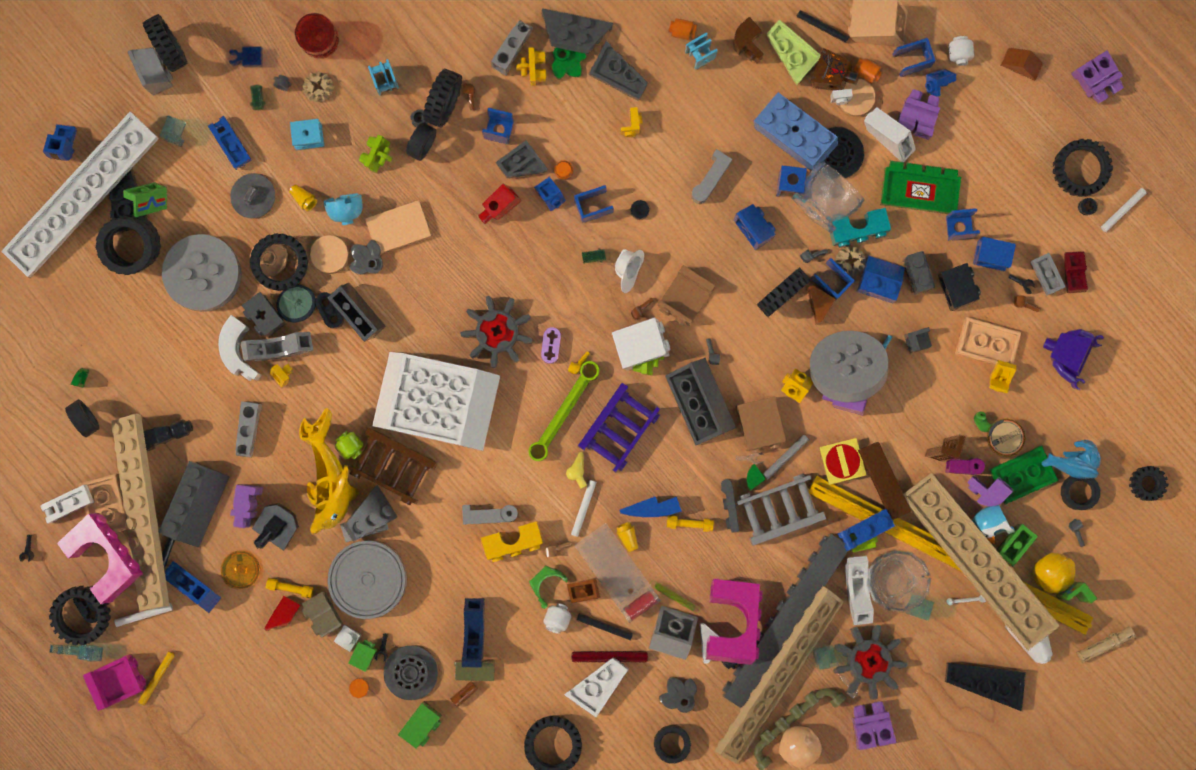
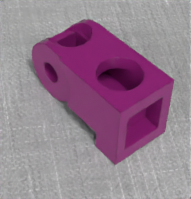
M979 458L947 461L945 473L978 475L984 471L985 464Z

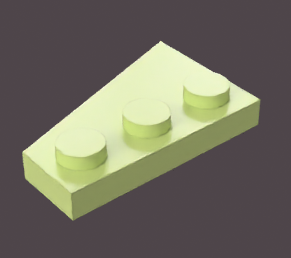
M778 20L766 36L793 81L798 85L817 64L820 54L781 20Z

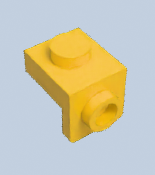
M638 107L630 108L631 126L621 127V135L629 138L635 137L636 134L640 133L639 124H643L642 112L638 113Z
M998 360L990 375L989 388L997 392L1008 393L1009 384L1016 372L1017 365Z

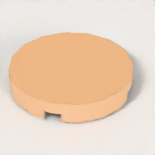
M859 79L856 85L846 83L844 90L852 89V98L847 104L839 105L841 110L852 117H860L868 113L875 103L873 87L863 79Z
M331 235L323 236L316 240L311 247V262L315 268L323 273H337L348 262V248L338 237Z
M274 244L262 253L260 267L267 277H275L286 269L289 261L286 248L282 244Z

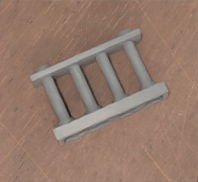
M804 473L793 477L794 481L753 496L750 493L739 496L740 500L736 501V504H744L753 529V537L749 538L751 545L762 543L826 519L824 512L818 513V510H815L805 481L811 479L810 475L806 477ZM798 484L808 511L806 513L807 517L800 519L799 516L797 517L787 490L788 487ZM780 491L790 518L788 520L789 524L784 526L779 523L769 494ZM762 497L772 525L770 526L771 530L764 532L763 529L761 530L751 504L752 500Z

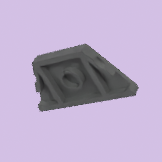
M542 8V18L545 21V28L549 34L551 47L589 54L594 49V46L601 42L603 36L613 28L612 22Z

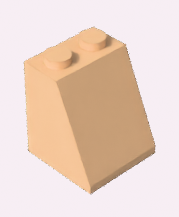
M853 0V7H850V17L852 19L851 25L848 27V35L855 43L894 47L904 45L907 10L899 0Z

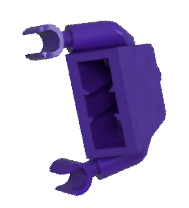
M1077 329L1061 333L1057 341L1050 338L1046 339L1043 348L1052 351L1050 358L1053 367L1062 378L1071 383L1073 389L1081 390L1077 387L1078 381L1085 384L1084 379L1076 378V376H1080L1092 347L1102 346L1097 343V339H1104L1102 335L1094 336V334L1083 329Z

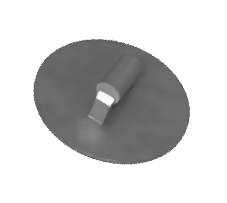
M260 174L244 175L232 187L230 194L231 204L241 216L259 218L268 213L274 204V187L266 177Z

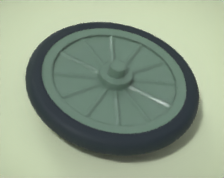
M296 285L280 293L276 308L281 318L288 322L298 323L312 315L316 307V298L308 287Z

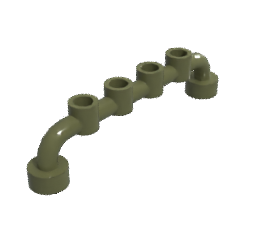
M830 688L821 689L816 693L811 691L804 697L806 700L804 704L800 706L797 703L789 710L791 715L786 719L782 716L774 723L777 727L772 731L767 729L760 735L761 740L757 743L754 750L755 758L758 761L756 764L757 768L764 770L773 762L768 755L765 757L762 755L763 748L825 696L832 698L830 703L836 708L847 699L842 692L838 694Z

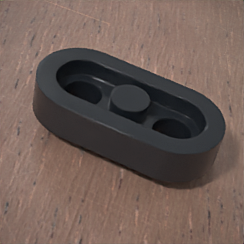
M327 292L320 293L316 297L315 303L324 323L331 329L340 328L344 322V317L330 301L329 305H323V301L328 299L331 294ZM334 316L338 318L336 323L331 322Z

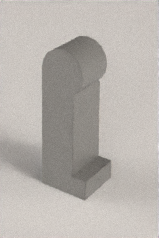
M521 20L518 21L491 60L492 68L505 76L508 74L512 63L532 32L531 26Z
M717 149L711 158L715 161L701 184L693 188L691 197L695 203L702 204L708 199L732 162L730 157Z
M241 401L235 450L237 456L251 458L253 455L262 404Z
M462 505L463 525L512 522L518 515L517 509L512 505H507L502 509L471 510L470 505Z

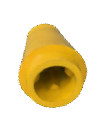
M297 184L290 188L289 193L302 210L310 211L317 204L315 195Z
M626 522L616 527V534L628 552L639 548L634 525H631V522Z

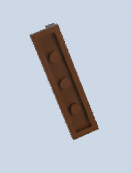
M960 434L944 438L943 445L927 449L925 457L942 462L960 459L966 436Z

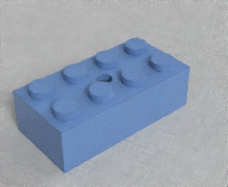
M779 92L754 120V127L757 131L813 173L838 145V137Z

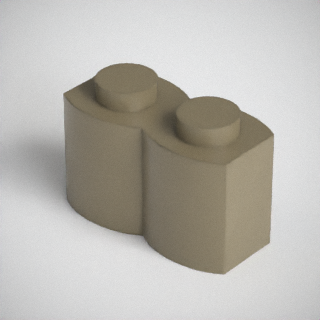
M321 592L302 603L304 607L302 612L307 619H311L313 623L311 628L316 636L324 637L343 626V622L325 592Z

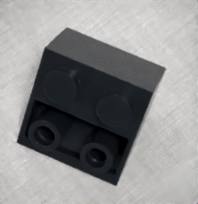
M968 263L938 275L950 311L971 305L980 300L981 292L979 286L974 283V271L971 266H968Z

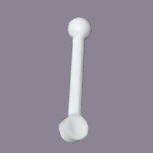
M982 595L963 599L948 598L947 604L953 605L954 603L972 601L984 603L986 600Z

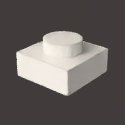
M852 89L832 91L830 95L831 103H836L837 105L847 104L852 98Z
M344 625L334 642L351 652L361 634Z

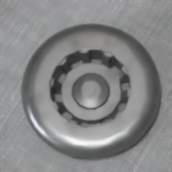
M404 646L395 650L388 657L384 666L386 686L395 696L404 700H417L426 696L433 689L437 681L438 669L434 658L428 651L418 646Z

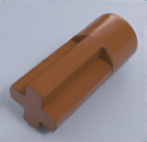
M470 681L452 696L450 700L458 708L478 688Z

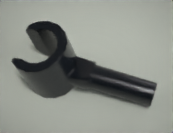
M1010 274L1009 279L1023 286L1025 293L1032 294L1031 289L1027 288L1028 286L1035 288V284L1031 279L1024 281Z
M27 535L25 551L19 555L21 562L24 561L25 554L29 557L28 562L34 558V553L31 551L32 535Z
M383 634L380 650L375 655L376 661L379 654L385 656L384 662L388 657V652L386 651L388 634Z

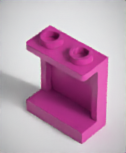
M131 654L83 675L98 711L146 689L145 678L139 674L137 669L138 662Z

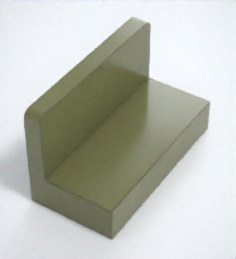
M462 660L454 662L455 680L494 681L495 661H482V668L462 667Z

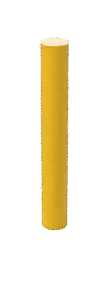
M168 651L140 697L139 704L145 706L173 660L174 653Z

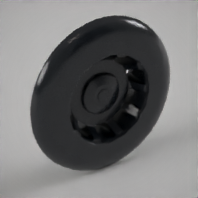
M842 127L829 128L828 130L838 137V145L828 155L830 161L828 162L825 159L817 170L824 176L832 179L850 177L859 170L863 163V144L859 137L849 129Z

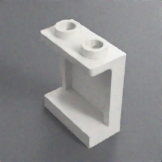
M652 318L612 332L624 370L628 371L633 369V366L663 356H670L668 351L671 348L668 340L664 339L663 333L665 328L662 321L659 322L658 319Z

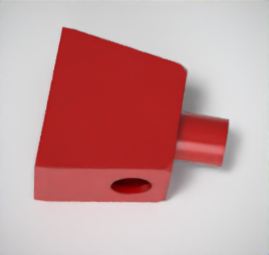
M503 183L482 203L485 210L478 217L484 224L488 223L492 218L500 220L522 200L510 186Z

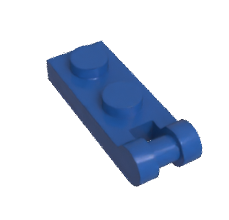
M225 116L219 118V121L215 124L211 123L208 125L235 170L252 160ZM223 127L226 129L222 133H219L218 131Z
M884 509L839 532L838 536L840 539H843L846 551H849L895 527L887 510ZM854 533L857 539L852 541L849 535Z

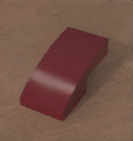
M1084 251L1065 252L1064 267L1067 293L1087 292L1088 286L1085 274L1087 265Z

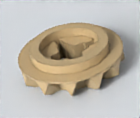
M319 71L317 73H310L302 85L306 97L314 102L327 100L333 92L331 78ZM319 82H321V86L324 89V91L322 89H317L316 91H314L315 87L312 83L318 84Z
M847 246L836 255L835 262L851 277L860 274L865 267L866 258L863 252L856 247ZM849 254L852 259L857 260L853 263V267L849 263H843L848 260Z

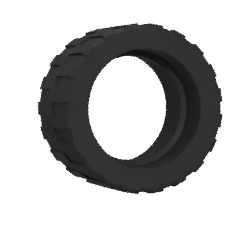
M134 214L123 215L112 219L100 228L98 236H96L95 245L97 256L108 270L116 274H135L148 268L156 261L161 249L160 235L156 227L153 226V223L144 217H135ZM130 227L141 236L144 242V253L138 261L128 262L116 253L113 246V237L119 228Z

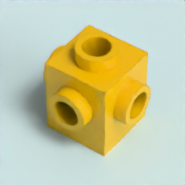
M795 368L791 374L787 373L782 380L784 386L781 391L788 397L801 403L813 382L804 372Z

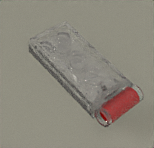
M606 523L574 545L629 623L661 601ZM630 588L633 589V593L631 594L628 593V589Z

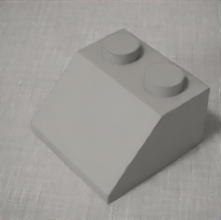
M154 48L128 51L141 84L149 93L155 95L173 87L171 82L173 76L169 69H165L163 60H161Z
M661 606L649 649L686 660L692 646L698 617Z

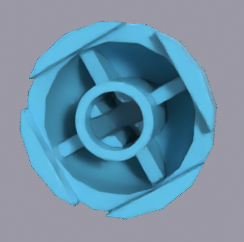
M359 193L341 195L335 200L332 197L323 201L326 213L330 219L335 222H342V225L352 224L353 219L358 218L362 213L363 202Z

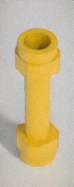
M671 515L667 516L666 528L676 529V526L701 528L703 532L713 531L714 520L704 518V521L677 519V516Z
M268 578L266 582V589L272 591L277 589L301 594V597L312 598L314 593V587L307 585L301 587L279 582V579Z

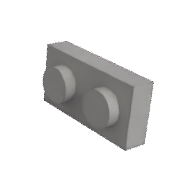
M1050 253L1030 261L1046 296L1065 288Z

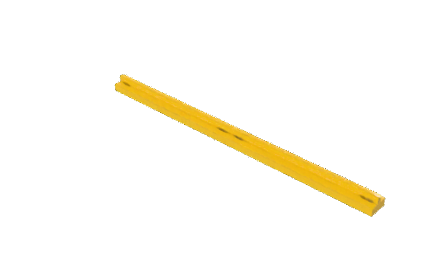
M815 476L808 490L810 495L861 521L883 510L834 484L829 485L828 481L818 476ZM900 518L892 520L895 527L884 532L962 572L930 533ZM1023 582L1054 620L1083 635H1086L1088 629L1092 627L1091 622L1094 617Z

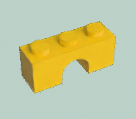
M538 522L519 526L520 538L513 545L505 543L500 532L481 537L487 560L492 559L493 563L503 560V555L510 554L513 557L522 554L521 550L529 548V551L540 549V544L544 543Z

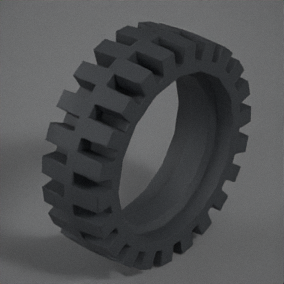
M159 14L150 17L142 23L155 51L171 72L188 64L176 37H174L173 32Z
M445 68L440 71L426 99L427 103L423 112L424 121L440 128L446 124L452 115V110L454 111L455 104L458 101L457 98L460 95L459 91L462 88L461 84L463 82L462 75Z
M1079 139L1068 143L1059 151L1053 162V174H1055V181L1059 182L1058 186L1064 188V192H1069L1072 196L1086 197L1098 192L1108 183L1112 175L1113 165H1111L1112 158H1109L1110 153L1104 150L1105 147L1103 145L1099 146V142H1092V139ZM1086 150L1097 157L1101 172L1093 184L1080 186L1073 183L1067 177L1065 162L1072 152Z
M274 233L261 238L255 244L251 252L250 267L256 280L264 287L276 291L289 290L300 283L303 277H305L308 268V258L304 247L295 238L282 233ZM285 244L295 251L298 257V266L290 278L275 281L263 273L260 267V258L269 246Z
M799 267L764 297L757 306L769 317L811 281L810 278Z
M75 586L67 589L53 601V606L50 607L49 612L51 614L49 615V620H52L50 626L55 628L53 632L59 634V639H66L65 643L69 644L72 642V645L80 644V646L89 644L99 638L109 626L108 621L111 619V615H109L111 612L110 607L107 608L109 603L100 604L90 590L92 587ZM79 597L92 603L98 615L97 624L92 631L83 634L76 633L66 625L62 616V610L68 600Z
M548 716L537 720L530 727L525 737L524 751L528 762L535 770H570L575 766L581 755L582 740L578 729L568 719L561 716ZM557 726L562 728L569 734L572 740L570 756L559 764L550 765L543 762L537 757L534 750L536 735L546 727Z

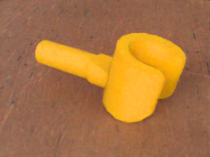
M586 351L578 363L571 362L568 372L578 374L583 362L590 353Z

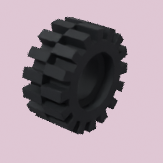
M1146 466L1136 469L1137 471L1132 473L1133 477L1129 479L1131 481L1129 487H1132L1133 490L1130 491L1136 494V498H1140L1143 501H1155L1158 498H1162L1164 496L1163 493L1167 492L1165 488L1169 484L1166 483L1168 478L1164 477L1165 473L1160 471V468ZM1146 476H1150L1155 480V488L1151 491L1145 490L1142 486V480Z

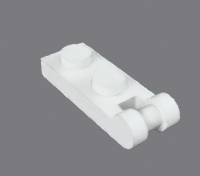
M82 485L42 504L40 507L46 514L45 520L47 524H50L94 503L88 485Z

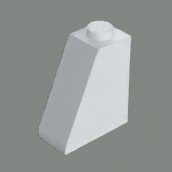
M877 107L867 114L864 120L867 131L901 162H904L916 150L909 129Z

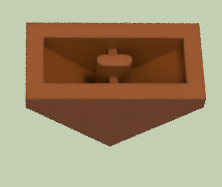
M1008 48L1000 66L1035 81L1043 63L1031 50Z
M810 285L807 287L815 324L818 325L823 321L836 299L814 285Z
M596 578L567 584L571 603L600 598Z

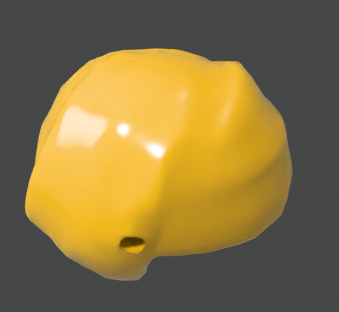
M1049 553L1034 565L1033 578L1036 584L1045 592H1064L1075 581V563L1063 554Z

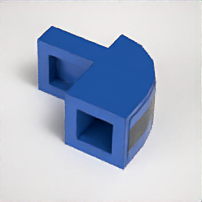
M56 124L54 135L48 134L43 149L46 157L69 161L74 153L73 143L77 129L73 126Z

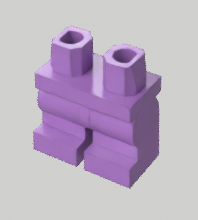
M1108 51L1103 52L1071 73L1074 79H1078L1088 98L1092 96L1098 104L1109 98L1104 90L1105 87L1108 86L1113 94L1124 88L1119 79L1123 75L1118 71Z
M913 89L909 97L904 101L897 122L911 132L914 130L913 135L929 140L933 135L940 110L938 107L939 97L929 95L927 103L920 101L922 92Z
M247 484L236 485L233 502L234 509L230 513L231 516H235L233 527L249 528L251 526L252 518L257 517L258 513L255 511L258 506L256 495H262L263 487Z
M882 701L871 703L872 714H866L865 705L853 707L854 717H852L858 750L877 747L876 745L884 746L896 743L890 715L885 710Z

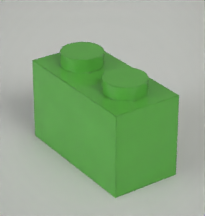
M1016 524L1014 527L1016 532L1008 534L996 549L1009 566L1014 567L1038 537L1023 524Z
M423 701L398 735L415 749L419 745L423 747L430 738L427 735L431 729L435 731L441 724L439 719L442 715Z

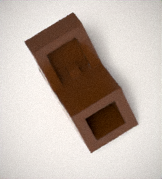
M750 17L737 28L733 45L738 55L745 51V56L757 64L762 60L764 53L753 42L761 35L762 29Z

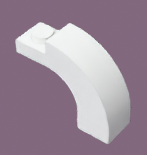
M230 315L219 335L218 346L221 359L232 374L238 376L243 371L241 375L247 380L251 381L253 379L258 381L262 375L243 361L239 350L241 340L250 328L236 317Z
M867 556L847 558V565H845L846 586L853 624L873 623L874 610L868 587Z

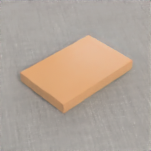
M419 200L365 219L372 240L380 246V254L432 237Z
M965 317L955 354L996 365L998 360L1013 364L1022 332Z
M118 474L78 484L79 487L88 485L94 503L84 507L86 516L88 514L100 513L106 518V523L116 533L128 530Z

